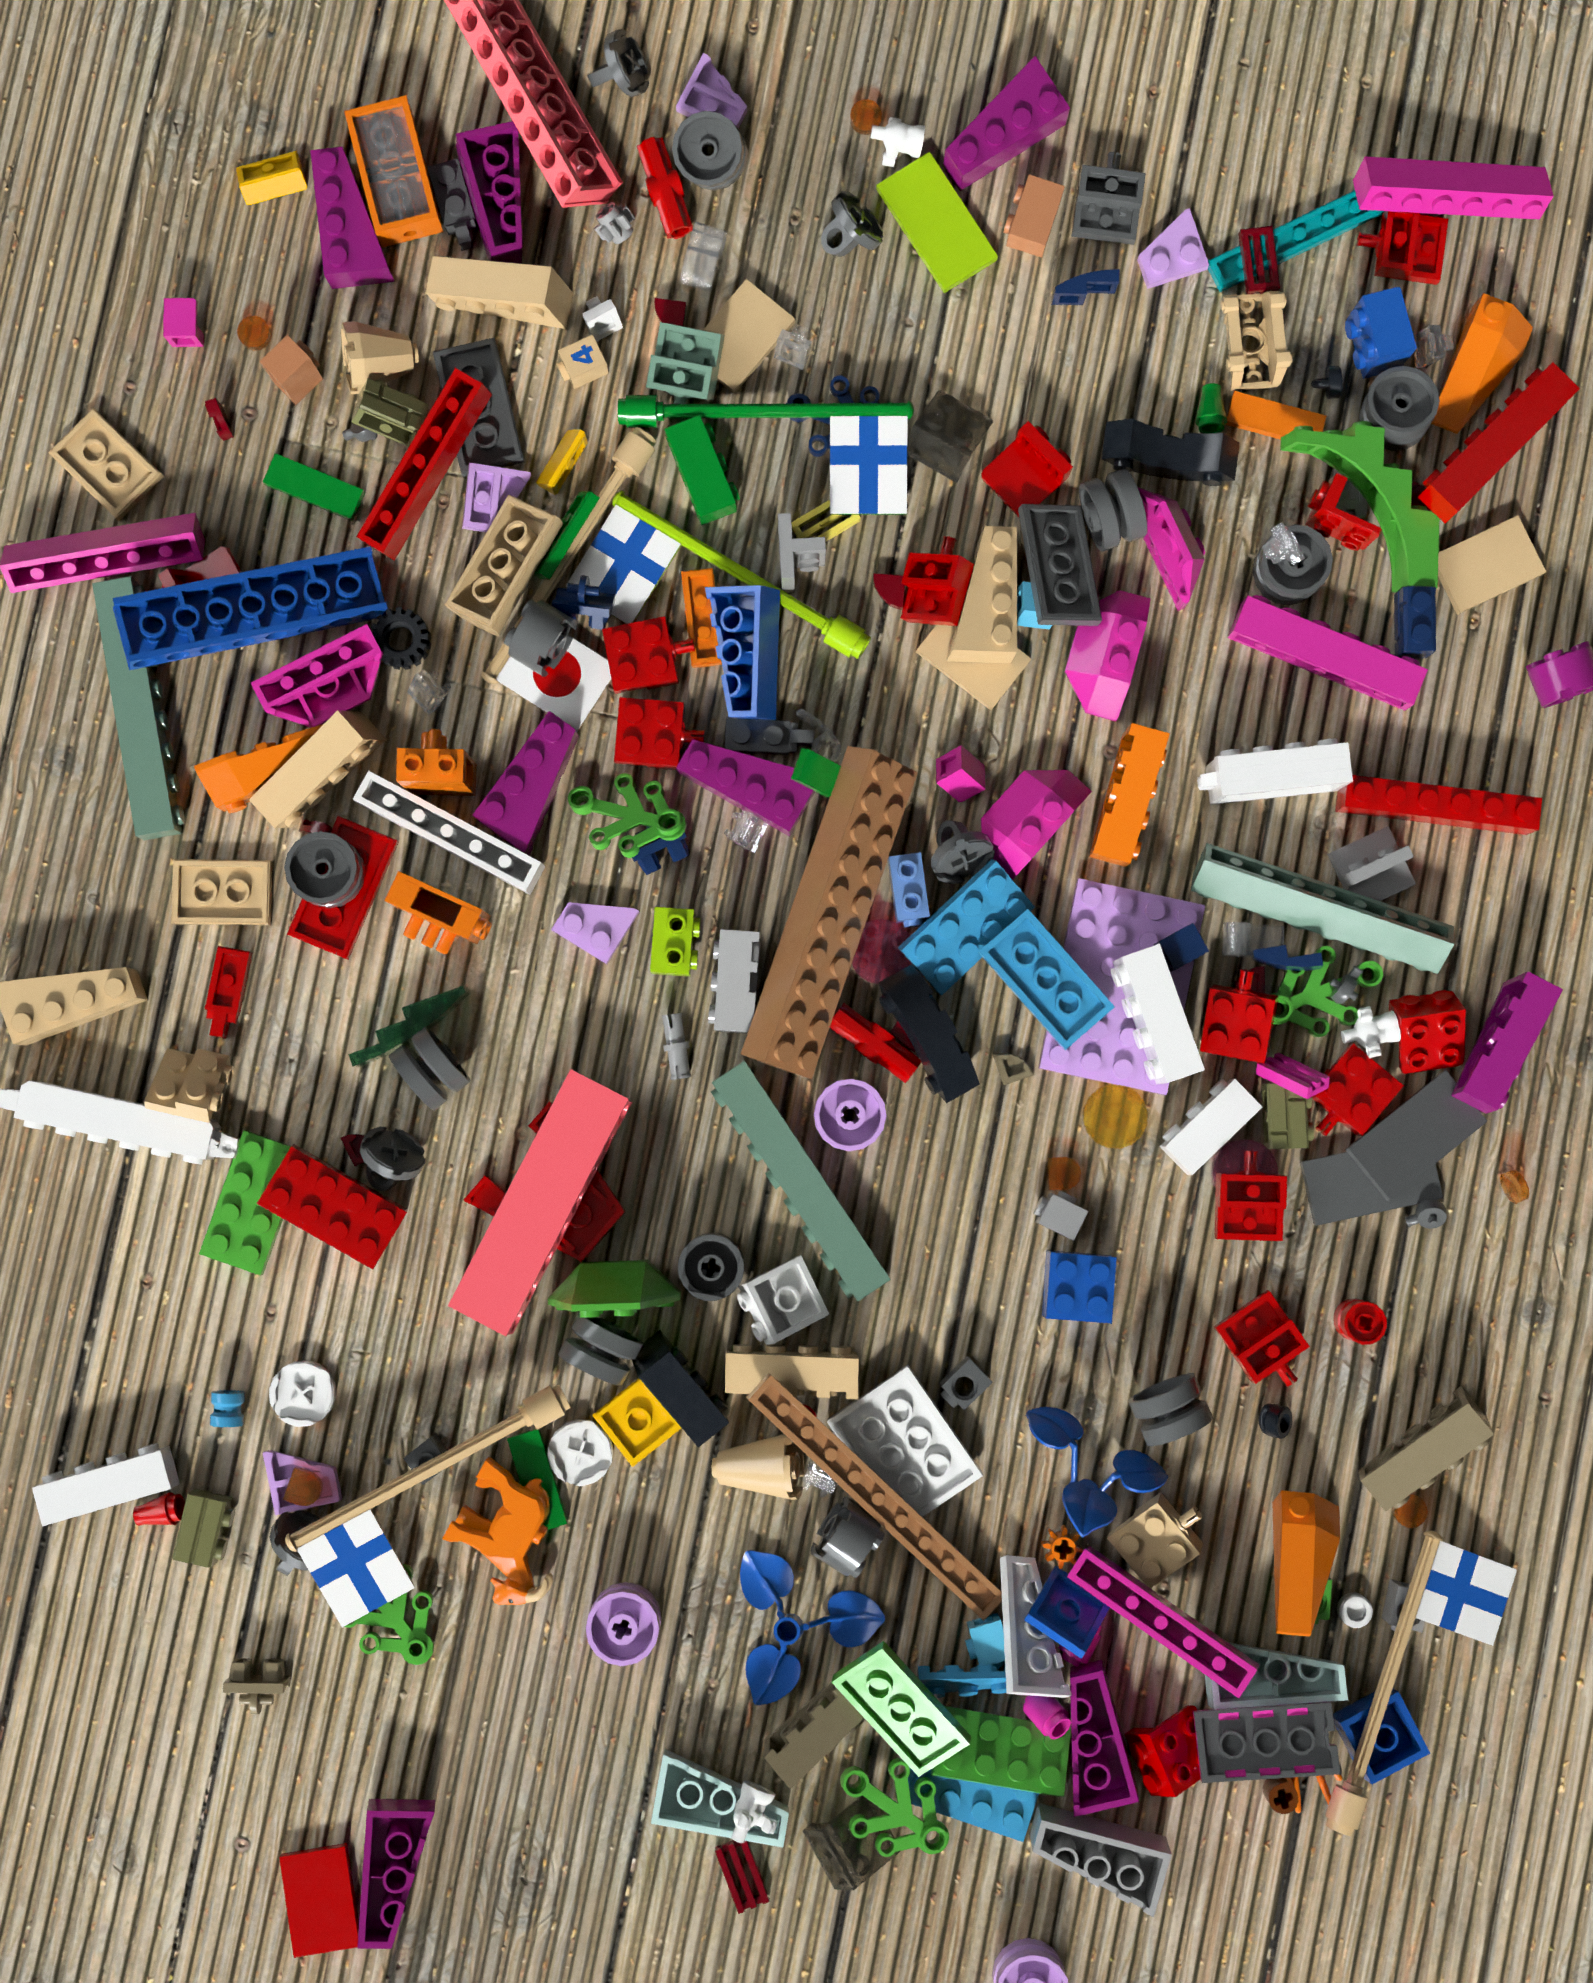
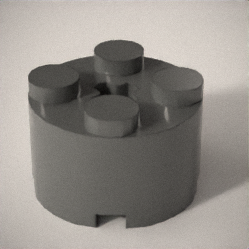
M531 599L523 608L521 614L523 619L517 628L513 627L508 632L504 644L509 646L508 654L510 657L545 677L548 675L545 669L548 666L555 669L566 654L573 640L568 634L570 628L576 630L577 621L543 600L535 602Z
M705 1233L695 1237L683 1249L678 1261V1275L683 1286L692 1296L704 1301H717L733 1293L741 1283L745 1269L744 1256L740 1247L731 1238L719 1233ZM710 1258L716 1259V1264L721 1266V1270H715L713 1275L707 1274L708 1269L703 1267V1263H708Z
M844 1497V1505L836 1503L823 1520L817 1531V1534L821 1536L819 1545L814 1542L812 1543L811 1554L844 1576L851 1575L856 1578L865 1567L866 1561L864 1559L871 1549L876 1550L880 1546L885 1533L880 1531L881 1524L862 1506L848 1497Z

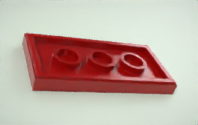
M337 816L330 833L336 834L354 846L364 860L366 871L363 887L353 900L343 906L334 908L316 906L302 898L287 935L349 960L399 841ZM325 865L326 871L321 875H324L328 872V865Z

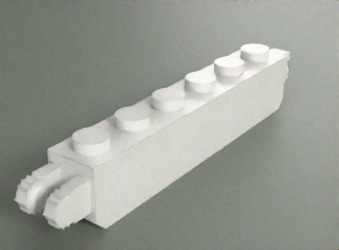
M27 1081L21 1085L20 1090L0 1089V1108L15 1111L13 1118L24 1120L23 1126L43 1130L44 1125L56 1127L55 1133L75 1137L76 1132L88 1134L87 1140L107 1144L108 1139L120 1141L119 1147L139 1151L140 1146L152 1148L151 1154L170 1158L171 1153L184 1155L182 1161L201 1165L203 1159L211 1160L214 1157L236 1158L240 1139L221 1132V1126L215 1119H211L210 1123L146 1109L145 1104L41 1081Z

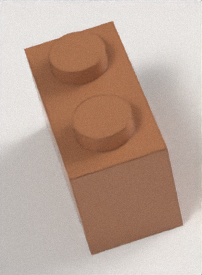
M1030 174L1025 186L1019 184L1013 201L1014 204L1018 205L1016 214L1009 213L1003 233L1009 234L1006 243L1007 247L1042 258L1063 196L1064 185Z
M288 335L259 361L273 383L295 405L323 380L317 370L320 364L313 357V352L301 340L295 343Z

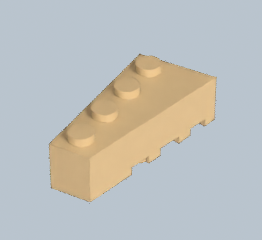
M438 256L432 257L425 292L436 303L435 305L443 310L453 311L458 309L562 329L567 327L573 296L571 289L550 266Z
M985 526L978 539L973 559L974 568L958 626L955 627L947 661L1011 663L1017 653V527Z
M337 710L249 801L275 829L293 828L304 818L303 813L310 807L318 804L329 790L387 739L362 711Z
M128 967L0 982V1010L12 1043L15 1045L27 1046L148 1000L138 971Z
M735 1344L733 1345V1350H726L725 1393L750 1394L770 1373L796 1397L804 1395V1391L811 1392V1395L817 1396V1398H831V1396H837V1392H846V1399H858L859 1358L857 1352H851V1347L832 1346L831 1352H818V1346L802 1345L798 1346V1351H785L784 1345H766L765 1351L752 1350V1345Z

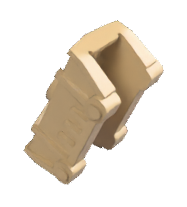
M1270 291L1263 294L1222 296L1220 307L1223 314H1225L1223 321L1226 324L1229 355L1228 359H1226V367L1228 372L1231 373L1230 391L1273 388L1281 384L1287 367H1290L1292 363V354H1290L1289 350H1286L1282 309H1284L1287 300L1284 292ZM1262 301L1263 320L1256 327V319L1251 318V312L1255 307V302ZM1239 313L1244 316V319L1241 321L1239 319ZM1247 335L1255 337L1258 341V348L1255 350L1245 349L1242 346V338ZM1260 359L1268 366L1269 381H1263L1260 372L1256 371V366L1260 364ZM1249 367V373L1245 378V382L1241 384L1244 368Z

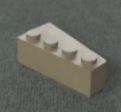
M1462 1385L1453 1392L1456 1397L1455 1400L1444 1406L1439 1403L1430 1411L1431 1415L1427 1419L1428 1422L1426 1424H1414L1401 1437L1402 1444L1399 1446L1395 1443L1390 1444L1359 1470L1360 1481L1385 1512L1392 1507L1395 1509L1400 1508L1410 1499L1409 1495L1419 1488L1421 1490L1428 1488L1436 1481V1476L1445 1469H1455L1463 1462V1456L1473 1449L1479 1451L1490 1443V1437L1494 1433L1488 1418Z
M830 1682L765 1739L764 1759L791 1789L827 1753L831 1752L849 1732L855 1731L864 1722L865 1718Z

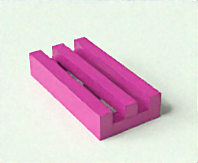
M1279 1052L1274 1054V1058L1268 1057L1265 1064L1257 1063L1256 1075L1306 1099L1329 1088V1076Z

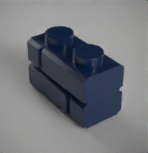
M1407 586L1402 587L1394 594V640L1397 641L1395 644V656L1399 658L1406 656L1413 659H1423L1436 652V587Z

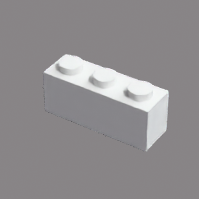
M1221 1079L1209 1091L1212 1096L1204 1104L1200 1101L1197 1102L1185 1114L1188 1119L1180 1127L1175 1124L1162 1136L1165 1142L1160 1147L1187 1175H1193L1262 1108L1256 1099L1236 1079H1229L1227 1082Z

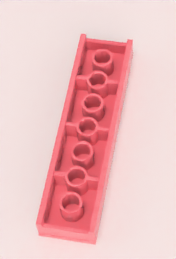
M444 0L561 207L607 204L609 202L608 199L620 187L623 181L520 1Z
M570 1069L450 1300L449 1307L506 1337L514 1333L632 1104L628 1098Z

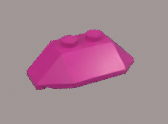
M1138 487L1147 520V534L1143 539L1177 610L1180 611L1188 604L1205 560L1203 556L1205 555L1204 546L1198 537L1194 538L1190 529L1191 519L1184 508H1180L1177 501Z
M1119 590L1099 600L1102 621L1098 626H1077L1064 672L1086 714L1117 721L1131 683L1146 629L1150 598Z
M365 624L251 682V685L266 713L312 728L324 724L337 710L349 711L371 700L383 653L369 625Z
M1024 770L981 818V832L988 836L995 852L993 860H996L1013 880L1092 791L1069 770Z

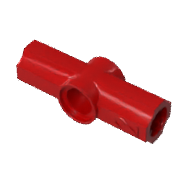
M647 138L637 145V151L647 177L645 181L654 207H657L667 239L682 238L693 231V226L683 199L684 192L678 172L672 167L663 138Z
M845 1003L842 1004L833 1016L830 1025L833 1031L854 1045L853 1048L876 1065L880 1064L902 1082L906 1083L920 1065L921 1060L907 1048L897 1043L893 1035L875 1022H869Z

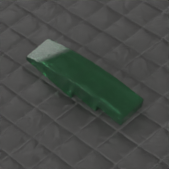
M463 985L402 1007L406 1020L376 1030L375 1033L379 1044L348 1054L352 1067L359 1068L391 1054L401 1045H407L412 1042V1036L425 1026L431 1029L447 1017L470 994L468 987Z

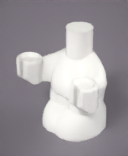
M889 117L888 124L885 127L872 125L870 138L882 140L886 148V152L883 154L882 165L894 167L898 152L909 154L911 157L918 159L922 150L925 126H911L902 123L901 119Z
M1371 1006L1359 1008L1354 1028L1341 1031V1038L1344 1044L1357 1041L1366 1049L1369 1058L1382 1055L1380 1043L1399 1042L1401 1039L1398 1019L1394 1011L1385 1012L1382 1015L1373 1017Z
M743 1781L741 1796L734 1808L733 1820L736 1826L731 1839L744 1843L748 1830L753 1826L762 1827L761 1830L763 1832L774 1834L777 1821L763 1814L766 1805L772 1803L775 1797L774 1792L756 1783Z

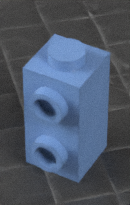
M921 852L889 856L887 861L896 924L903 923L904 928L919 927L923 924V920H928L930 917Z

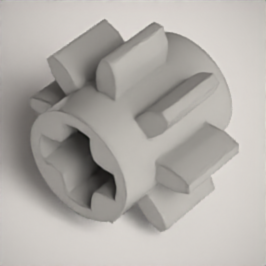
M611 202L602 207L596 214L599 224L594 229L603 241L606 240L608 243L613 241L614 244H620L633 233L634 229L630 222L635 217L627 206L623 207L622 204L617 206L614 202Z

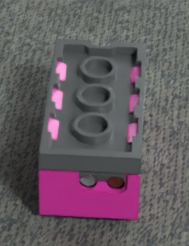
M1331 1702L1193 1711L1202 1783L1341 1774L1337 1745L1330 1744L1328 1731H1335Z

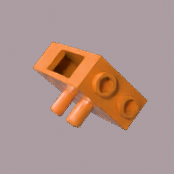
M430 729L428 732H423L421 734V748H397L396 781L408 792L414 795L476 796L477 764L464 749H447V737L442 735L441 730Z
M398 871L384 900L412 915L403 933L404 936L412 940L416 938L423 921H427L430 924L421 943L429 948L434 946L441 929H444L436 951L445 955L448 954L456 935L474 944H478L480 939H486L492 927V922H489L491 915L484 910Z

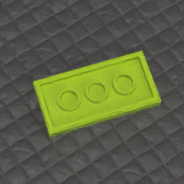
M930 152L876 185V190L943 293L948 292L997 261L998 255Z

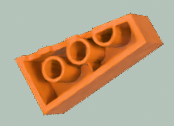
M1131 723L1122 734L1089 857L1123 867L1131 864L1132 860H1137L1142 842L1138 841L1141 829L1145 830L1149 820L1150 811H1147L1150 799H1153L1156 794L1159 782L1156 778L1159 768H1162L1166 758L1167 750L1165 748L1170 733Z

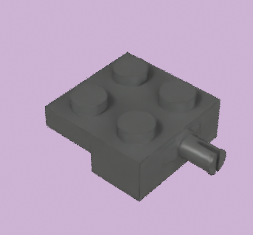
M1114 152L1108 153L1106 168L1082 165L1079 174L1071 237L1134 245L1146 173L1119 170L1121 154L1116 152L1115 158Z

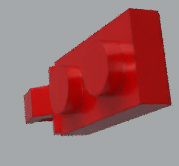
M222 946L217 947L205 1010H207L206 1018L212 1019L210 1036L227 1039L230 1023H237L241 1012L252 952Z

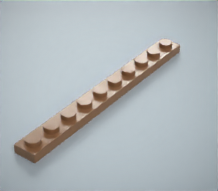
M770 1373L746 1397L983 1621L1002 1602V1592Z

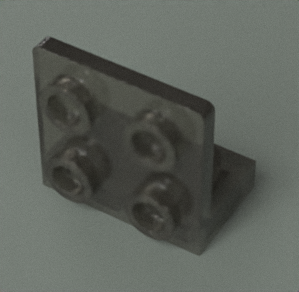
M938 390L912 427L907 439V455L958 483L973 452L990 429L993 420L983 415L980 411L957 400L952 395Z
M863 1795L828 1823H811L802 1830L835 1890H855L900 1852H895L890 1857H883L875 1847V1840L882 1833H889L895 1838L890 1829L869 1833L864 1838H856L850 1831L849 1821L854 1815L862 1814L866 1818L882 1815L878 1806ZM858 1822L854 1830L861 1831L865 1827V1822ZM884 1841L881 1844V1849H888L891 1846V1841Z

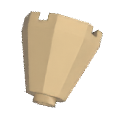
M356 321L342 322L340 332L342 359L347 371L351 372V374H345L350 394H360L367 378L388 383L412 372L414 363L419 362L417 344L411 343L408 335Z

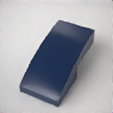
M1120 269L1094 271L1064 281L1055 287L1051 305H1083L1087 293L1115 294L1119 284Z
M1286 945L1256 949L1251 954L1253 961L1278 969L1304 971L1317 970L1323 967L1321 953L1288 958Z

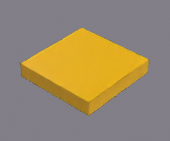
M639 1378L592 1415L632 1467L681 1429L679 1424Z

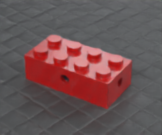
M295 1144L290 1147L257 1202L259 1206L372 1270L408 1211L404 1206Z

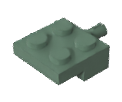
M660 322L655 355H651L646 388L666 391L674 396L673 404H686L687 399L695 397L714 400L725 335Z

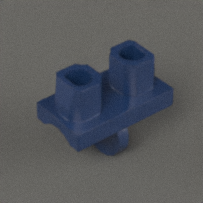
M581 575L579 584L568 583L567 589H557L552 606L578 621V614L588 615L589 627L602 630L606 627L614 607L615 594L600 593V587L590 586L589 576Z
M684 832L682 836L671 841L658 838L641 846L639 853L632 857L634 862H638L646 875H649L662 868L655 852L667 847L673 862L689 856L687 844L684 840L687 836Z

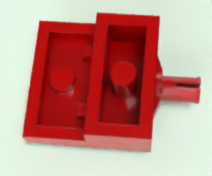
M1384 211L1378 235L1359 232L1356 246L1375 248L1377 259L1374 276L1437 285L1441 280L1449 219L1420 215V213Z
M944 536L940 554L909 552L901 581L903 585L909 587L900 617L904 621L909 623L958 626L974 564L960 555H953L957 542L956 538Z
M665 616L602 629L615 694L643 688L651 690L679 684L676 668L677 655L695 652L693 638L677 642L673 641Z
M619 697L614 762L644 765L648 768L677 770L676 767L681 760V750L685 742L691 743L692 739L704 742L705 730H686L684 724V702Z
M1240 969L1238 988L1212 985L1209 991L1200 1052L1265 1064L1271 1030L1274 1025L1278 996L1251 990L1254 971L1249 970L1247 972V969Z
M1354 1043L1350 1044L1332 1067L1326 1069L1323 1073L1330 1077L1329 1088L1312 1096V1099L1328 1113L1315 1128L1321 1131V1134L1327 1136L1337 1122H1339L1355 1135L1363 1136L1404 1085L1372 1058H1369Z
M1244 1151V1170L1235 1173H1216L1215 1239L1283 1241L1284 1209L1287 1207V1176L1265 1174L1257 1171L1258 1151Z
M1269 1290L1264 1291L1213 1326L1251 1382L1257 1384L1275 1371H1277L1286 1387L1298 1380L1287 1363L1310 1346Z

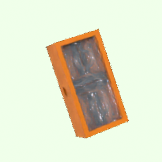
M407 96L344 111L374 230L382 248L444 232L415 119Z

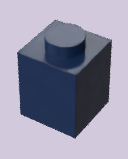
M1194 923L1154 943V945L1160 944L1170 972L1209 952Z

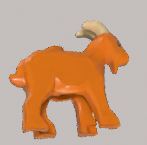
M488 1457L476 1476L478 1479L475 1485L479 1488L492 1487L498 1490L502 1496L503 1505L497 1511L493 1521L484 1518L467 1505H464L456 1521L450 1523L442 1539L449 1542L461 1541L480 1551L507 1577L505 1581L494 1577L490 1579L495 1586L492 1597L494 1603L498 1605H521L538 1601L551 1589L553 1575L551 1573L547 1574L539 1587L534 1586L527 1553L533 1543L539 1545L548 1530V1527L543 1524L550 1513L549 1496L541 1486V1479H533L526 1486H522L515 1481L508 1470L499 1465L494 1459Z

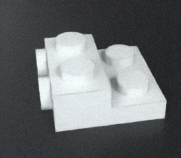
M801 1255L738 1286L741 1292L737 1294L738 1302L745 1312L750 1311L755 1321L751 1325L752 1331L757 1340L760 1342L764 1340L766 1345L774 1344L830 1315Z

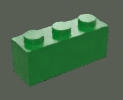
M698 415L665 428L666 440L701 526L737 512L735 501L740 500L734 482L728 483L724 475L728 468L721 452L715 453L712 443L716 441L710 423L704 425L701 416Z

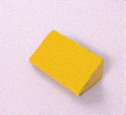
M297 151L236 168L239 187L247 205L307 189V183Z
M574 429L568 430L537 479L536 484L553 495L558 494L588 444L583 430Z

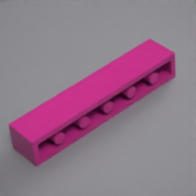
M1365 156L1353 179L1359 210L1540 220L1554 197L1546 167Z
M196 513L6 545L1 557L0 568L10 593L203 560L205 538Z
M1259 595L1247 596L1241 603L1227 638L1404 711L1414 705L1428 669L1421 667L1420 662L1416 659L1406 656L1402 658L1390 654L1388 648L1382 645L1373 644L1370 646L1360 642V637L1349 632H1342L1341 634L1333 631L1326 622L1304 619L1300 617L1301 614L1298 611L1287 607L1277 608L1270 605V600Z
M1091 1546L1084 1549L1067 1576L1237 1698H1240L1260 1667V1664Z

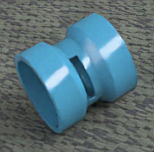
M239 1390L212 1391L211 1403L214 1405V1412L210 1415V1426H243L244 1415L241 1413V1405L245 1402V1392Z

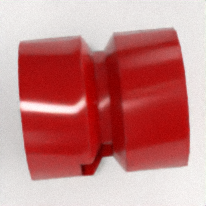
M1357 1298L1341 1302L1333 1315L1334 1326L1337 1332L1343 1338L1362 1345H1370L1379 1341L1384 1336L1387 1328V1318L1383 1310L1376 1304Z

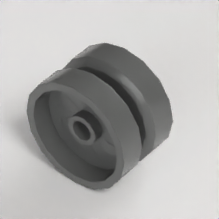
M702 111L692 114L680 124L674 135L672 152L675 165L685 178L702 189L716 191L727 188L740 178L746 168L748 157L746 140L738 127L720 113ZM709 146L714 148V153L710 156L705 152Z
M1408 366L1389 368L1380 373L1370 385L1361 406L1359 420L1371 422L1374 427L1385 428L1384 449L1390 451L1406 450L1419 443L1435 418L1440 402L1438 388L1432 379L1419 369Z
M1123 468L1109 473L1105 484L1098 478L1080 484L1079 498L1084 520L1094 544L1100 551L1103 552L1118 547L1121 537L1128 542H1132L1146 536L1147 520L1138 487L1127 469Z
M1291 525L1281 528L1269 537L1254 559L1252 573L1255 585L1264 597L1276 604L1294 605L1304 602L1325 583L1331 573L1333 556L1330 545L1321 533L1311 527Z
M322 831L306 834L297 840L287 853L284 866L286 880L294 893L316 906L326 908L343 906L353 900L363 887L366 874L364 860L354 846L336 834ZM325 865H328V872L324 875H321L326 871Z
M425 1026L412 1036V1043L419 1055L410 1047L401 1045L389 1055V1058L415 1094L430 1109L435 1111L448 1099L447 1092L439 1080L455 1092L460 1091L471 1080L450 1048Z
M578 1312L571 1328L583 1340L573 1337L566 1338L558 1355L569 1364L598 1379L622 1386L630 1372V1368L620 1358L636 1359L643 1342L622 1327L599 1317H580V1312Z
M1187 1373L1161 1381L1138 1392L1128 1400L1135 1418L1147 1419L1140 1427L1147 1446L1162 1445L1190 1435L1214 1419L1207 1402L1195 1400L1202 1390L1194 1373Z

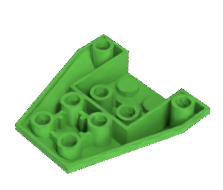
M649 1260L582 1262L548 1297V1305L556 1307V1310L580 1311V1317L584 1318L600 1317L603 1311L614 1310V1316H634L638 1309L653 1306H674V1302L681 1299V1291Z

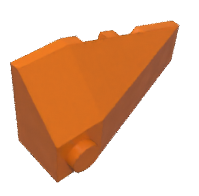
M1483 293L1472 306L1439 391L1440 402L1437 414L1431 424L1458 434L1520 360L1533 327L1514 304Z
M322 725L286 735L281 739L282 743L278 745L275 742L256 744L251 753L237 755L236 751L220 755L195 765V771L218 809L224 812L228 811V813L241 811L247 807L246 803L250 802L249 799Z
M1281 1490L1272 1502L1276 1634L1310 1637L1340 1542L1339 1506L1315 1493Z

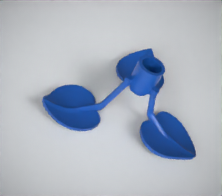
M1053 1407L1035 1408L1029 1410L1025 1415L1032 1434L1041 1444L1053 1449H1065L1068 1445L1071 1447V1481L1063 1490L1062 1501L1070 1521L1082 1538L1092 1531L1110 1524L1115 1519L1117 1506L1113 1499L1105 1493L1114 1480L1121 1478L1123 1486L1129 1491L1147 1493L1162 1487L1168 1479L1166 1471L1148 1455L1136 1450H1123L1118 1452L1113 1459V1466L1117 1471L1113 1472L1100 1488L1089 1479L1078 1481V1444L1075 1440L1080 1439L1084 1433L1080 1422L1070 1413Z
M748 1550L743 1556L740 1567V1581L745 1598L753 1607L759 1610L768 1609L776 1602L777 1616L779 1618L774 1626V1636L780 1642V1650L772 1644H763L755 1648L747 1658L746 1678L755 1705H765L781 1699L791 1692L798 1683L801 1675V1663L796 1656L785 1653L787 1645L795 1643L801 1637L804 1630L831 1622L830 1634L837 1643L845 1647H857L867 1642L885 1622V1614L874 1600L860 1592L846 1590L836 1593L829 1599L828 1611L830 1616H824L803 1623L798 1615L792 1613L785 1614L783 1602L780 1598L788 1595L794 1586V1573L790 1564L784 1558L772 1553Z

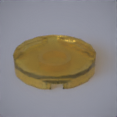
M1110 1084L1098 1088L1087 1098L1083 1107L1084 1128L1095 1143L1105 1148L1121 1149L1130 1146L1142 1137L1147 1126L1148 1111L1145 1102L1135 1090L1125 1085Z

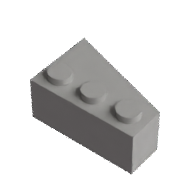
M720 929L719 940L714 939L713 959H718V971L712 972L711 991H716V1004H710L708 1023L714 1024L715 1031L748 1033L756 1009L760 932Z

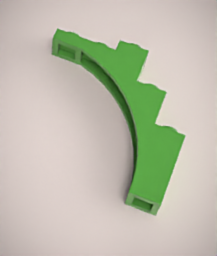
M1367 421L1354 422L1351 427L1344 431L1327 430L1318 432L1313 431L1311 426H1297L1293 431L1281 437V451L1310 454L1324 461L1347 477L1367 500L1380 524L1389 551L1392 571V592L1397 593L1402 587L1407 586L1438 588L1440 519L1432 511H1427L1426 506H1411L1412 470L1399 469L1400 466L1398 464H1384L1385 428L1374 427L1371 422Z

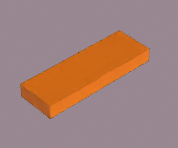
M1234 391L1226 415L1228 420L1226 425L1281 440V437L1293 431L1297 426H1311L1313 431L1323 432L1327 416Z
M713 568L681 571L688 639L693 638L695 652H690L692 668L722 665L721 659L717 658L715 647L718 646L716 629L711 625L710 599H707L705 587H715Z

